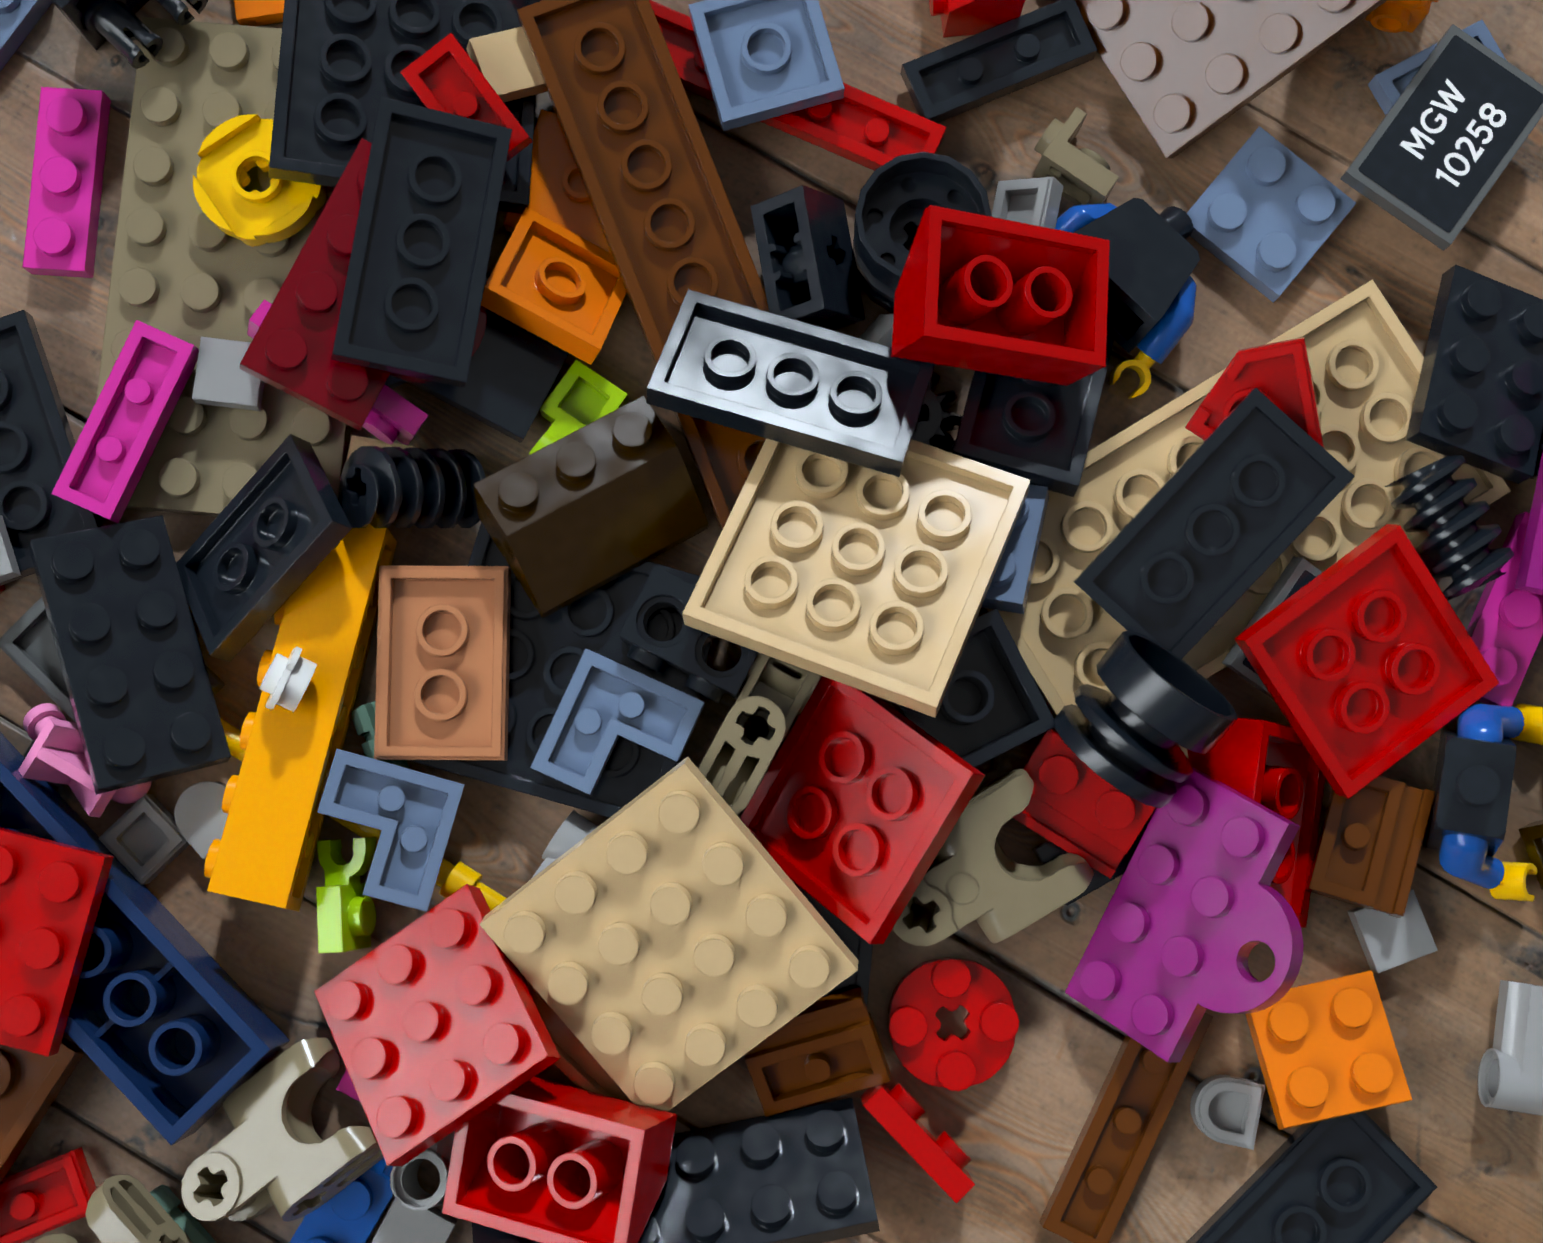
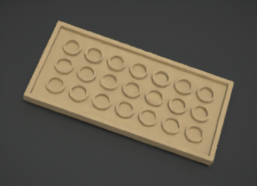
M1373 279L1267 343L1305 337L1324 449L1355 477L1182 658L1183 661L1206 679L1227 667L1222 662L1235 644L1234 638L1243 632L1293 556L1306 559L1324 572L1386 524L1400 525L1415 549L1429 535L1427 531L1412 533L1405 531L1403 526L1417 511L1415 508L1395 510L1391 503L1405 488L1403 485L1385 486L1446 456L1406 440L1424 357ZM1224 370L1088 451L1080 484L1074 497L1048 490L1049 501L1024 614L998 611L1054 718L1064 706L1070 704L1077 706L1074 693L1081 685L1089 684L1111 693L1097 674L1096 665L1123 631H1127L1073 581L1204 442L1203 439L1186 429L1185 426ZM1463 463L1452 475L1453 480L1474 478L1477 482V486L1464 498L1465 503L1486 501L1490 505L1511 492L1502 477Z

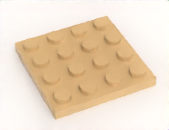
M766 438L682 613L684 625L936 718L1028 495L1031 480L915 440H911L900 477Z
M686 757L484 916L479 924L633 1104L644 1105L667 1112L858 971L859 960L689 757Z

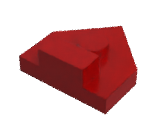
M1305 337L1238 350L1185 426L1186 429L1205 441L1252 389L1257 388L1324 448Z

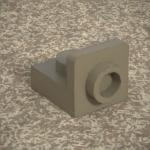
M1078 107L1074 109L1065 123L1055 118L1041 136L1034 150L1042 156L1033 177L1054 176L1064 186L1062 196L1075 205L1104 203L1119 176L1110 171L1109 164L1098 153L1087 148L1078 149L1071 144L1078 135L1087 116V113Z

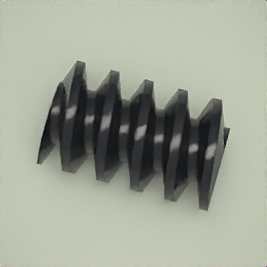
M361 446L351 453L344 465L339 484V503L352 528H366L369 524L374 528H388L392 524L396 528H411L413 525H416L418 528H433L435 525L439 528H454L457 524L461 528H471L480 521L474 484L486 478L482 465L475 455L465 449H451L447 451L441 448L424 450L423 448L402 449L400 447H383L381 449L378 446Z
M1462 454L1446 456L1385 486H1404L1405 489L1391 504L1395 510L1416 509L1417 512L1403 527L1407 533L1428 532L1429 535L1415 550L1419 556L1440 555L1441 559L1429 572L1434 579L1452 578L1453 582L1443 591L1447 600L1456 598L1504 575L1507 572H1501L1500 569L1514 556L1511 547L1489 549L1488 547L1502 532L1499 524L1477 526L1476 524L1490 509L1486 501L1465 503L1464 498L1477 486L1475 479L1453 480L1452 475L1465 462Z

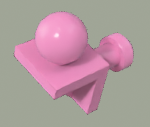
M51 703L37 705L25 715L23 727L29 737L35 742L18 769L23 778L69 785L88 816L100 818L111 799L117 803L131 804L137 802L150 790L152 781L96 795L77 723L66 721L59 707Z

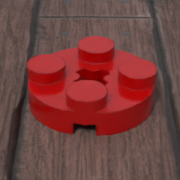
M951 957L922 962L911 969L899 981L890 998L887 1026L892 1048L902 1065L912 1075L931 1086L961 1091L972 1085L983 1083L1002 1068L1014 1048L1015 1036L1019 1028V1019L1014 1008L1012 996L999 977L978 962ZM943 1006L951 1012L955 1011L959 1006L967 1010L968 1014L963 1022L968 1030L961 1038L951 1034L946 1039H943L937 1035L936 1032L940 1029L941 1022L935 1015Z

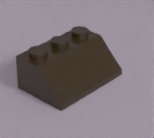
M644 396L474 484L480 521L542 619L708 529V521L678 446L651 406L646 403Z

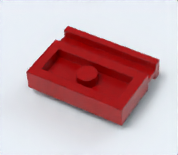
M1049 729L1023 768L1034 782L1030 802L1021 813L1012 818L1066 852L1081 856L1090 867L1111 879L1119 863L1131 848L1156 807L1141 803L1102 779L1078 758L1064 743L1058 733Z

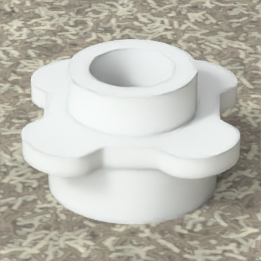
M298 646L293 648L288 658L276 653L259 688L270 694L265 705L266 708L274 709L276 704L292 712L297 708L317 666L316 663L300 656L302 648Z

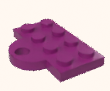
M1193 766L1194 772L1188 780L1182 783L1174 781L1177 793L1170 802L1162 808H1156L1065 990L1066 994L1166 1062L1181 1061L1207 1009L1220 1013L1248 1014L1264 1010L1278 1002L1294 984L1303 959V935L1298 918L1287 900L1278 891L1270 887L1300 826ZM1264 942L1274 953L1275 968L1269 978L1260 982L1251 974L1248 958L1251 950L1257 944Z

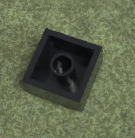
M997 608L976 618L936 718L891 702L895 710L973 767L1055 727L1054 718Z

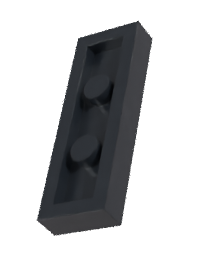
M1059 0L902 64L900 74L918 115L940 123L1094 59L1097 48L1075 0Z

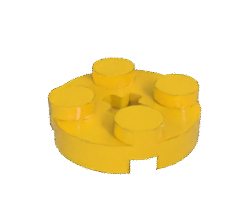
M258 114L236 116L223 122L208 134L198 152L201 160L197 167V178L193 175L194 194L206 216L222 232L241 240L244 244L251 247L279 242L298 233L311 221L316 211L324 205L326 200V188L323 185L274 178L270 180L271 186L263 192L258 190L245 191L244 187L251 182L250 176L247 173L251 168L258 166L263 172L269 171L274 119H261Z

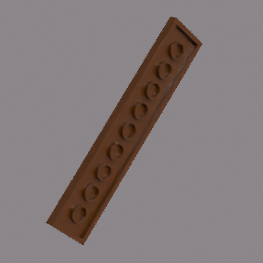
M542 0L517 9L518 19L544 80L552 105L655 364L657 365L688 289L769 312L766 293L650 1ZM675 412L722 531L766 438Z

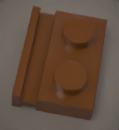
M1382 776L1375 778L1349 799L1337 795L1332 788L1305 891L1369 910H1377L1396 918L1403 917L1435 791L1407 786L1404 782Z
M861 987L820 998L745 1054V1062L766 1117L890 1082V1068L871 1014L867 1010Z

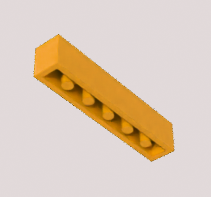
M371 524L366 528H352L338 546L328 554L274 614V623L280 627L274 649H267L261 658L257 673L258 687H260L276 653L288 658L293 648L298 646L302 648L300 656L316 663L317 666L294 712L277 704L274 709L266 708L265 705L270 694L262 691L257 711L249 712L244 720L240 734V749L246 751L239 776L232 775L229 778L223 794L222 811L228 814L221 839L216 838L211 843L205 860L204 875L210 878L207 889L209 892L300 911L317 841L325 817L324 814L317 813L336 749H343L378 617L379 565L392 564L397 545L396 539L388 528H374Z

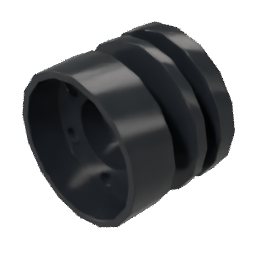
M929 152L897 156L877 168L860 190L855 213L853 254L858 282L870 300L894 314L895 291L910 252L907 250V245L909 243L912 246L924 210L929 205L992 217L987 191L970 169L949 156Z
M1130 630L1123 631L1096 665L1097 674L1111 693L1089 684L1081 685L1074 693L1077 706L1070 704L1062 708L1054 718L1055 729L1064 743L1078 758L1102 779L1145 805L1162 808L1177 793L1174 781L1182 783L1188 780L1194 772L1190 760L1178 745L1197 753L1207 754L1212 751L1238 717L1235 709L1224 695L1185 661L1144 635Z

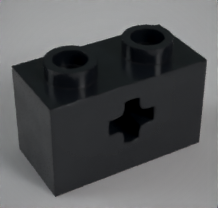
M801 185L751 206L769 313L832 331L865 320L844 200Z

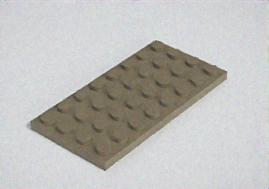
M143 17L142 22L153 33L163 39V45L159 53L154 57L141 43L139 44V48L150 62L142 68L136 69L96 401L136 320L193 344L198 349L201 336L251 343L253 339L247 335L250 317L264 299L271 304L273 303L335 187L325 186L326 200L324 205L316 211L311 221L298 233L279 242L266 243L254 247L246 245L241 240L222 232L202 211L194 194L193 175L197 178V167L201 160L198 152L208 134L223 122L240 115L258 114L261 119H274L282 28L191 21L187 25L181 26L173 19ZM255 166L247 172L251 182L244 187L245 191L258 190L263 192L271 186L270 180L272 178H268L269 171L263 172L258 166ZM196 362L126 509L217 517L290 434L310 442L339 501V484L348 456L351 426L266 382L264 384L261 411L196 404L192 399L197 367Z

